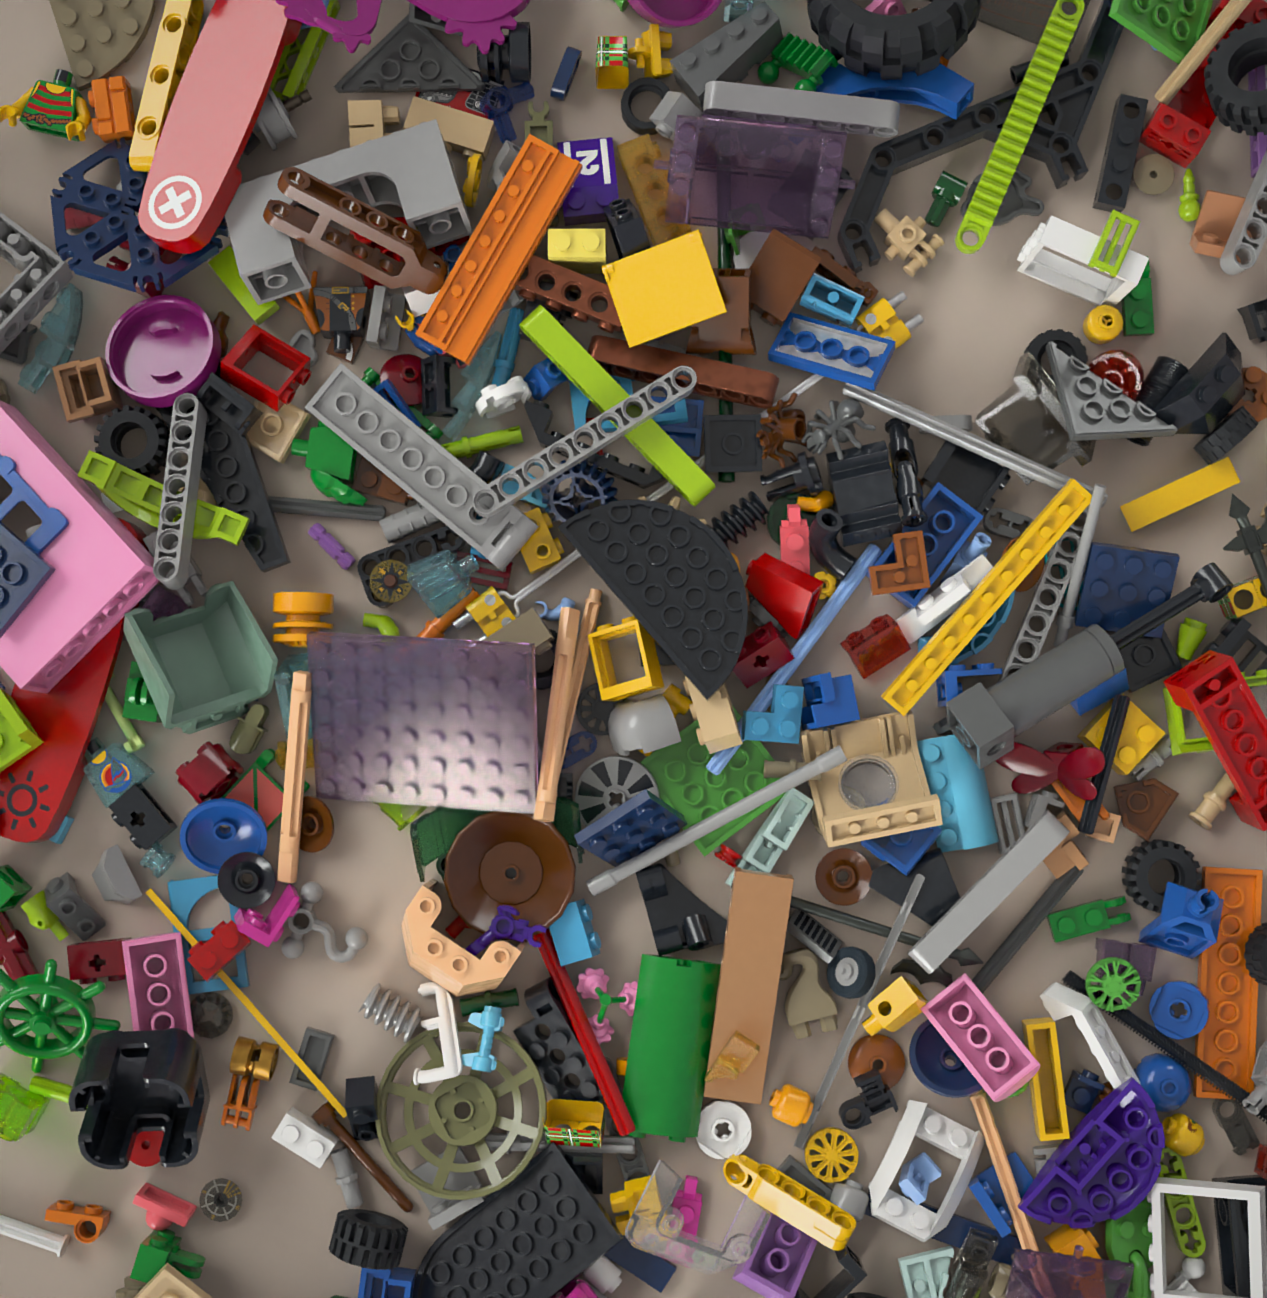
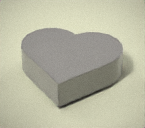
M298 331L288 345L310 357V367H313L318 361V353L314 349L316 345L315 337L310 331Z

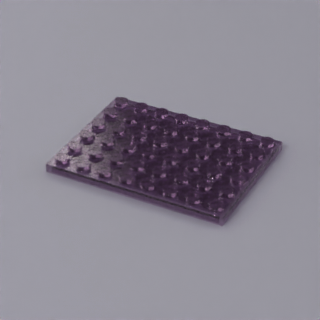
M314 631L307 634L309 673H311L312 690L311 718L316 798L534 814L538 790L535 643Z

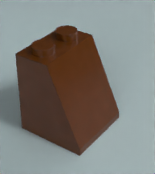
M773 228L749 268L752 269L751 310L753 309L761 314L760 318L765 323L771 326L777 324L781 327L822 258Z

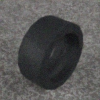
M651 77L639 78L630 83L623 92L621 99L622 118L627 127L635 133L645 136L655 135L658 133L655 129L656 125L653 122L638 120L631 111V103L633 98L640 92H654L663 99L670 89L658 79Z

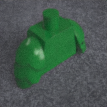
M321 421L318 422L317 427L311 428L309 440L293 439L291 454L306 457L305 467L311 471L310 478L323 495L333 497L342 504L351 503L363 506L367 502V499L362 494L341 482L353 484L357 451Z

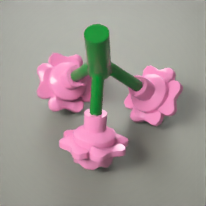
M587 968L585 973L578 975L579 983L576 986V990L581 993L583 999H598L600 997L602 1005L599 1014H595L593 1017L588 1018L599 1045L603 1042L609 1043L614 1029L610 1026L609 1020L604 1018L607 1007L612 1003H620V1008L625 1010L629 1016H633L638 982L625 983L618 997H610V995L604 994L607 992L606 985L609 981V977L604 974V970L602 968Z

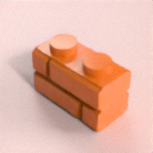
M125 76L92 80V90L88 91L90 106L95 108L96 118H92V127L95 135H99L104 143H111L115 139L117 142H120V139L123 137L125 141L133 140L136 121L131 86Z

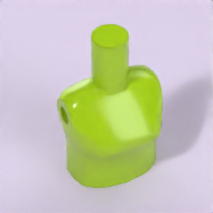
M44 890L21 905L28 915L32 926L41 930L50 928L59 941L70 935L59 922L61 919L46 906Z

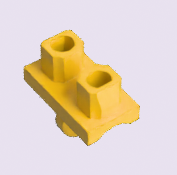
M650 24L649 30L643 32L641 38L635 39V47L628 49V58L636 60L637 68H644V78L669 77L673 73L670 64L671 59L661 58V51H668L672 46V33L659 31V24Z

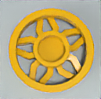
M474 153L472 157L468 158V178L465 179L463 185V192L465 193L464 203L467 207L474 208L477 202L482 175V154Z

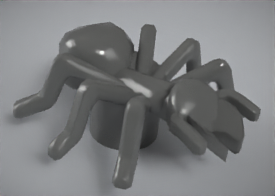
M851 398L841 401L840 404L838 401L830 400V417L822 410H816L814 419L820 420L822 418L828 425L808 421L805 436L801 441L802 443L807 441V449L809 452L812 451L813 455L816 452L820 455L827 447L828 440L832 437L838 459L843 460L844 456L839 442L851 441L858 449L862 448V444L855 438L856 430L853 423H857L866 430H876L874 425L865 424L861 420L864 415L861 403ZM813 427L819 428V429L815 430L814 432H812Z

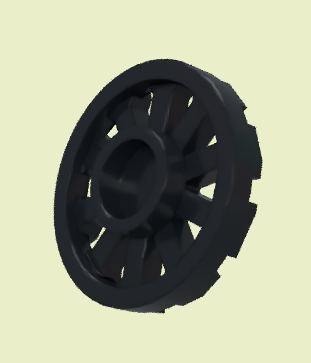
M598 683L590 685L580 694L577 701L576 713L579 722L587 731L593 734L609 735L608 720L612 710L615 708L614 704L618 701H602ZM591 690L595 691L596 700L589 695ZM586 699L592 706H583L582 701ZM583 711H592V714L586 718H583L581 713ZM597 718L594 727L588 726V722ZM602 720L606 727L605 731L599 730Z

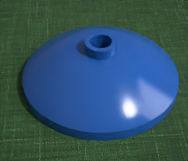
M218 798L200 803L186 815L181 825L180 844L186 857L195 866L204 871L218 874L223 863L234 854L253 852L262 856L266 849L268 834L263 818L254 808L238 800ZM221 825H228L230 827L223 828Z

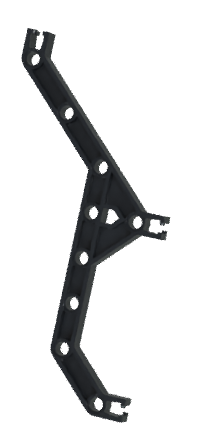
M1102 0L1078 61L1059 69L1056 74V78L1040 114L1048 112L1052 125L1043 122L1040 116H1038L1023 152L1024 155L1046 164L1056 189L1066 186L1070 179L1068 174L1065 175L1062 166L1064 161H1067L1073 170L1075 182L1081 180L1089 171L1077 142L1124 28L1123 25L1109 16L1112 0ZM1082 72H1089L1093 76V80H1086ZM1020 86L966 108L957 120L946 116L873 148L837 236L838 244L849 268L855 273L862 271V263L857 261L854 252L860 246L865 249L869 257L870 267L877 265L881 258L869 230L891 176L982 138L996 143ZM979 115L989 116L991 123H983L979 119ZM936 136L940 140V144L932 145L927 140V137ZM1053 144L1062 145L1065 152H1056ZM877 157H884L888 160L889 165L885 167L879 166L875 159ZM855 229L860 237L855 240L850 239L845 231Z

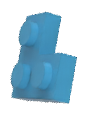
M773 684L771 712L743 710L741 739L799 744L804 687Z

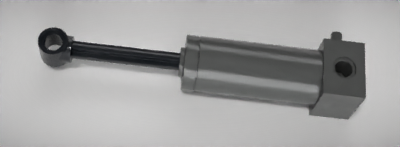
M1209 563L1195 573L1190 582V587L1109 636L1099 625L1092 624L990 688L985 689L982 683L979 682L946 702L947 726L981 770L1012 751L1016 736L1123 671L1124 661L1119 650L1199 601L1214 603L1221 600L1232 590L1234 585L1216 563Z

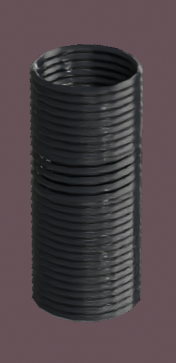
M1157 357L1156 362L1151 367L1152 369L1147 374L1133 401L1136 403L1139 401L1153 410L1187 373L1188 368L1170 357ZM1153 437L1125 439L1137 445L1148 446Z

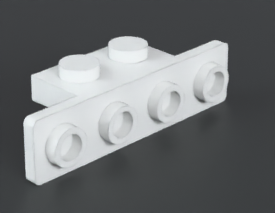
M984 555L978 556L954 576L947 578L932 593L925 595L914 608L909 609L893 622L894 627L909 644H912L953 613L994 566Z

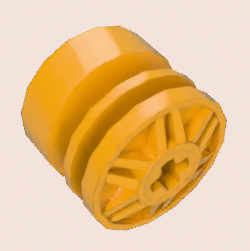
M316 592L273 593V612L286 615V621L272 624V628L285 629V634L272 635V642L296 648H316L324 644H332L333 636L320 635V630H331L333 625L321 622L320 616L333 614L334 595Z

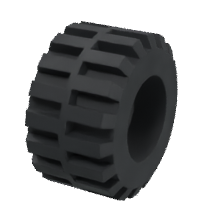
M126 405L123 406V410L115 408L111 410L113 413L111 417L106 414L102 418L105 421L104 425L98 424L96 428L100 432L99 436L94 435V442L98 444V447H95L96 453L112 459L150 478L152 473L155 475L159 474L161 471L158 468L161 465L166 467L165 459L169 443L168 434H170V430L164 425V422L152 412L139 406L132 408ZM132 429H144L147 435L145 450L137 457L125 458L121 452V441L124 435Z
M1165 840L1145 841L1141 843L1142 846H1135L1131 850L1133 854L1131 856L1127 855L1124 860L1128 862L1126 867L1122 866L1121 872L1125 873V878L1122 879L1123 885L1128 888L1125 891L1128 896L1133 897V901L1137 905L1143 906V908L1161 913L1165 891L1162 893L1154 892L1148 882V872L1151 866L1161 859L1169 861L1174 869L1173 883L1200 891L1201 886L1197 885V880H1202V873L1197 872V868H1200L1199 862L1192 859L1194 854L1191 851L1185 850L1186 847L1181 844Z
M365 1209L343 1210L337 1214L329 1250L338 1259L358 1267L375 1270L393 1269L400 1265L408 1227L398 1219L376 1211Z

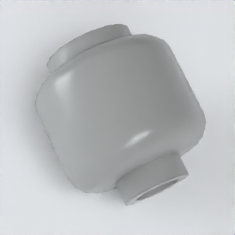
M847 1179L846 1184L838 1183L834 1186L829 1201L852 1215L856 1222H860L864 1217L869 1196L862 1191V1184Z

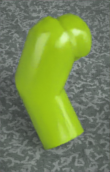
M371 613L364 614L363 627L378 628L383 636V642L387 645H394L398 642V637L400 636L399 628L391 617Z

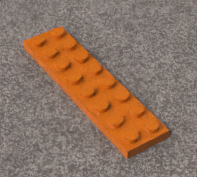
M1202 866L1201 890L1208 889L1207 894L1211 890L1214 891L1219 898L1224 899L1217 942L1199 954L1197 987L1207 997L1210 1013L1206 1026L1195 1035V1056L1251 1094L1254 1090V1082L1251 1076L1255 1065L1258 982L1249 975L1250 972L1246 969L1244 953L1246 949L1245 944L1249 939L1248 936L1254 931V928L1261 926L1263 870ZM1198 1073L1194 1074L1193 1096L1215 1099L1232 1098V1096L1228 1097L1229 1094L1225 1096L1226 1092L1223 1094V1090L1219 1091L1220 1088L1216 1089L1217 1086L1213 1087V1083L1210 1085V1081L1207 1083V1079L1204 1081V1077L1201 1079V1075L1198 1077Z

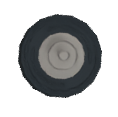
M853 946L843 947L838 950L827 968V980L830 988L835 994L847 999L860 998L867 994L873 986L876 976L872 957L865 950Z

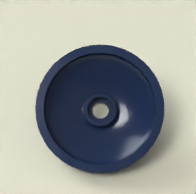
M929 1019L923 1022L915 1031L909 1047L910 1064L918 1080L932 1092L951 1098L967 1097L983 1089ZM950 1059L954 1061L955 1065L949 1066L945 1060Z

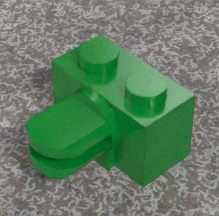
M131 661L122 717L162 723L136 661Z
M169 1229L162 1231L154 1230L140 1244L130 1278L148 1283L166 1263H169L185 1277L198 1279L202 1273L200 1267L204 1266L206 1259L204 1256L182 1250L180 1246L182 1238L175 1236L174 1231Z

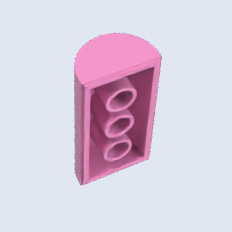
M181 932L156 934L122 941L133 1031L179 1028L194 1038Z
M966 973L921 1008L922 1012L994 1102H999L1015 1093L1040 1069L1041 1065Z

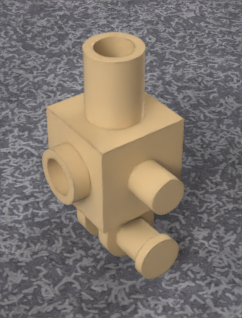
M885 208L874 220L888 234L884 243L889 248L884 252V255L891 261L897 255L903 261L910 257L912 260L903 269L911 277L916 274L915 272L920 267L924 268L928 264L927 259H933L936 256L935 251L945 244L937 234H934L928 243L924 241L927 233L922 228L927 223L920 216L915 221H912L906 215L899 221Z

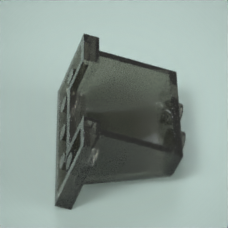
M1027 352L1019 359L1013 377L1015 384L977 415L975 422L985 433L987 441L1050 469H1054L1073 456L1083 467L1092 461L1096 440L1070 441L1056 385L1032 354ZM1016 472L1026 485L1035 481L1030 477H1027L1019 472Z

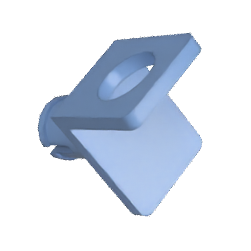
M979 532L975 534L971 543L965 541L957 551L953 563L942 577L941 583L953 574L958 573L978 556L984 555L987 557L988 553L986 550L992 543L990 537L985 533Z

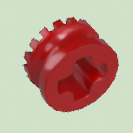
M723 843L720 844L721 850L715 852L714 855L728 863L731 867H737L736 861L738 859L741 860L743 856Z

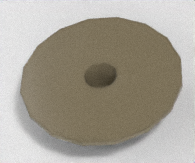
M1149 154L1140 158L1133 170L1134 183L1139 190L1149 195H1158L1167 191L1173 184L1175 177L1174 167L1171 162L1158 154Z

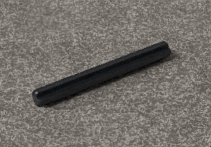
M1116 694L1114 696L1100 750L1105 757V767L1091 779V782L1097 789V795L1095 799L1085 801L1079 822L1078 831L1089 835L1093 834L1129 707L1130 698L1125 695Z

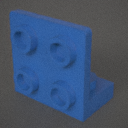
M994 663L971 665L972 670H966L965 665L948 666L936 679L938 707H946V702L963 693L962 683H957V678L1003 674L1002 668L994 669Z
M1011 1152L1007 1155V1159L1018 1188V1193L1022 1199L1034 1179L1016 1152ZM991 1165L971 1178L968 1186L1003 1238L1012 1232L1009 1226L1013 1224L994 1165Z

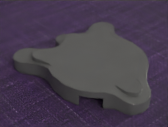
M1018 165L992 226L1004 225L1020 215L1039 216L1044 210V204L1041 200L1025 194V190L1030 187L1032 179L1022 173ZM982 173L972 182L966 201L961 206L960 211L963 217Z

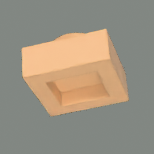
M1109 813L1110 818L1103 820L1098 815L1094 833L1091 835L1085 833L1084 836L1113 844L1121 816Z

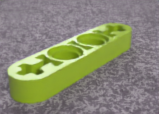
M1166 1146L1162 1148L1161 1160L1166 1152L1173 1156L1169 1160L1171 1169L1174 1172L1178 1170V1173H1169L1167 1165L1160 1162L1161 1171L1158 1177L1187 1179L1181 1156ZM1164 1193V1203L1179 1250L1188 1257H1199L1205 1251L1206 1241L1193 1196ZM1186 1207L1190 1211L1189 1219L1186 1222H1178L1176 1220V1212L1178 1209ZM1189 1229L1191 1237L1198 1241L1193 1244L1194 1248L1192 1250L1185 1246L1189 1239L1187 1233L1183 1230Z

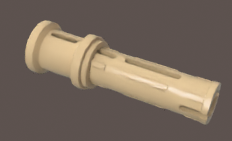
M1225 772L1212 791L1204 793V800L1195 812L1191 811L1188 815L1191 820L1206 830H1210L1213 827L1211 823L1219 812L1225 811L1227 808L1226 800L1235 790L1227 772Z

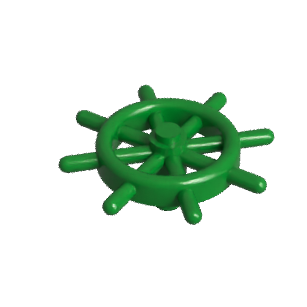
M54 959L47 960L44 974L27 975L15 980L0 969V985L3 987L0 991V1047L6 1045L14 1052L31 1057V1070L34 1073L42 1071L44 1059L60 1058L74 1053L81 1059L85 1049L84 1044L90 1038L93 1029L112 1031L119 1030L121 1027L120 1022L117 1020L96 1017V1009L92 997L103 992L106 984L103 981H98L83 989L77 983L56 975L57 962ZM40 994L35 1000L30 995ZM57 997L63 999V1001L59 1002ZM17 1000L26 1009L8 1006ZM75 1007L80 1015L64 1014V1012ZM9 1019L23 1020L24 1022L14 1026ZM62 1025L78 1028L69 1033ZM32 1030L36 1035L32 1037L26 1033ZM52 1032L57 1038L47 1039V1035Z

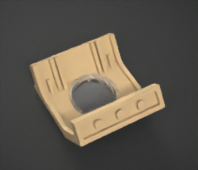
M911 709L905 716L899 712L800 731L803 763H810L818 756L839 745L848 760L822 773L821 781L808 780L819 827L828 848L943 825L940 799L937 794H930L917 746L914 715Z

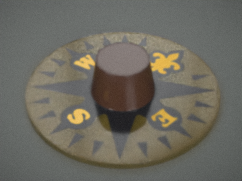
M386 560L376 565L372 570L370 587L373 594L384 602H397L405 598L410 592L412 575L403 563L396 560Z

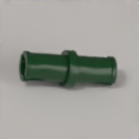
M517 988L491 993L490 990L485 991L484 995L460 998L462 1016L466 1017L474 1012L482 1013L485 1006L502 1009L519 1006Z

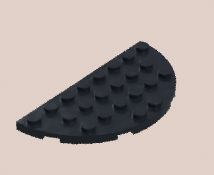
M647 500L611 501L608 504L590 510H583L559 525V531L708 701L722 687L736 666L744 645L748 623V604L743 579L736 561L722 540L708 526L694 516L691 517L675 509L673 506Z

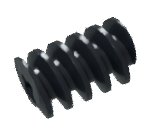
M753 491L748 493L749 501L743 497L739 499L740 508L734 504L730 505L731 515L723 510L720 513L722 521L713 517L711 519L713 528L707 525L728 549V540L737 545L739 543L738 533L747 538V527L757 531L755 521L758 520L765 525L764 515L768 514L770 516L765 505Z

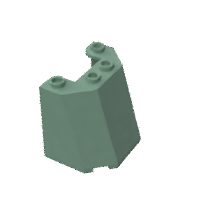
M233 581L211 586L205 596L204 606L195 609L189 608L169 617L164 616L153 621L152 612L146 608H136L129 613H125L124 634L165 728L173 729L178 727L182 729L183 733L192 734L242 717L250 710L248 705L258 698H265L272 692L278 658Z

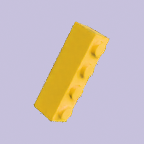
M1051 1017L1022 1020L1025 1047L1041 1065L1038 1072L1029 1082L1036 1135L1040 1141L1069 1139L1055 1021Z

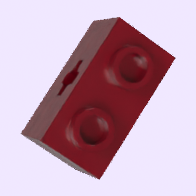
M772 621L757 628L753 633L745 637L742 652L733 669V672L747 689L795 659L788 642Z
M131 937L68 945L67 955L70 980H79L80 984L96 983L98 977H108V981L125 980L126 971L122 941L131 939ZM96 959H105L106 964L103 966L100 963L97 964Z

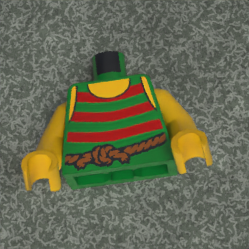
M56 69L53 83L38 80L34 87H31L11 106L4 105L0 107V122L8 119L9 126L15 127L17 119L20 118L19 121L28 130L78 142L79 140H86L85 132L92 121V117L86 100L83 99L82 95L75 88L70 87L73 74L62 69Z

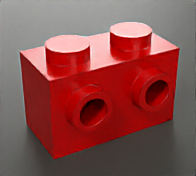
M223 920L211 931L213 937L205 944L202 940L199 941L188 951L191 956L187 961L207 983L252 944L245 934L238 931L237 925L232 920L227 924Z

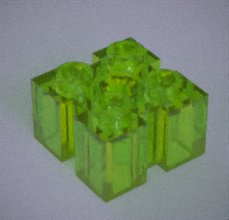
M0 1073V1138L6 1141H18L24 1134L27 1135L35 1129L50 1099L20 1086L21 1083Z

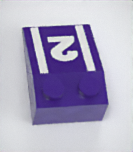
M613 138L557 142V149L573 160L580 161V164L583 165L579 176L562 204L565 226L607 222L603 208L609 206L611 201L619 199Z

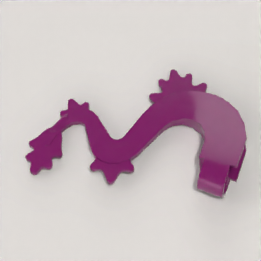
M276 0V3L288 7L284 11L286 18L295 19L309 26L319 27L333 34L334 42H344L347 51L354 53L360 43L366 45L371 43L370 34L377 25L382 0H356L358 16L350 21H341L327 16V10L322 0ZM531 0L407 1L430 15L445 21V32L447 34L462 32V45L464 47L476 44L480 52L486 55L489 53L492 42L499 45L504 44L505 37L501 29H516L517 22L513 17L521 13Z

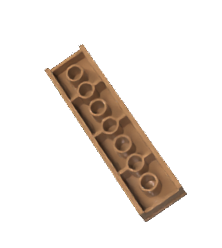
M735 867L715 1004L704 1097L761 1105L794 878L791 874L780 875Z

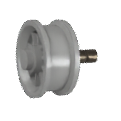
M269 88L254 128L257 133L260 131L264 133L273 151L277 149V144L291 136L294 139L298 138L288 120L290 119L288 112L312 100L307 89L300 92L299 95H295L282 102L280 98H276L272 89Z

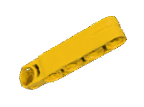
M733 1154L724 1163L723 1171L727 1182L748 1195L751 1200L830 1249L840 1251L846 1247L850 1236L856 1228V1220L848 1212L776 1168L767 1164H759L744 1154L737 1156ZM731 1176L736 1177L737 1180H733Z

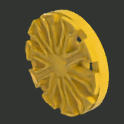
M835 1127L820 1129L806 1143L804 1151L806 1165L817 1179L824 1182L834 1183L847 1179L854 1172L858 1164L859 1154L854 1139L842 1129ZM826 1133L832 1134L831 1142L827 1141ZM842 1135L844 1137L843 1140L837 1144V1137ZM817 1138L821 1139L823 1143L822 1147L815 1144L814 1141ZM848 1143L852 1145L851 1149L842 1150ZM813 1149L819 1152V1154L810 1155V1150ZM854 1156L853 1161H849L843 1157ZM821 1161L816 1167H812V1162ZM839 1163L847 1166L849 1169L843 1172ZM827 1165L826 1175L823 1176L820 1172ZM833 1166L838 1173L836 1177H832Z

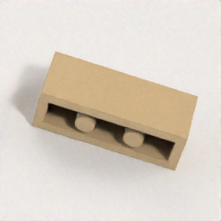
M413 96L404 129L436 119L449 153L451 151L461 153L462 157L467 160L474 153L482 154V160L486 161L496 131L494 121Z

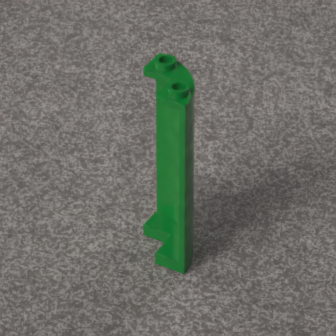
M642 954L622 1095L635 1125V1131L630 1133L629 1136L646 1138V1134L669 1136L668 1140L681 1143L686 1142V1137H698L721 964L654 954Z

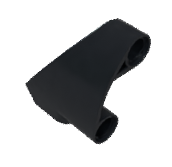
M657 863L636 872L659 956L684 949L697 951L724 943L727 920L696 897L664 865Z

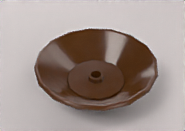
M501 808L477 816L457 834L446 855L444 884L452 908L468 927L481 934L489 930L493 918L499 914L497 910L499 905H508L516 908L520 915L511 914V916L518 920H528V926L532 927L540 924L548 928L563 915L574 893L576 865L568 841L552 822L534 820V813L529 810ZM508 868L516 870L515 878L507 877L506 870ZM535 931V932L533 933V936H534V935H537V934H540V933H543V932H541V931Z

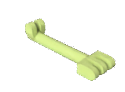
M109 685L104 700L128 740L123 744L124 748L128 753L136 752L144 748L145 743L141 736L137 734L129 718L122 717L123 708Z

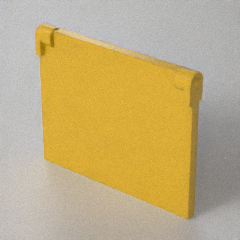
M699 229L602 266V272L612 295L629 348L727 312L705 248L702 233Z

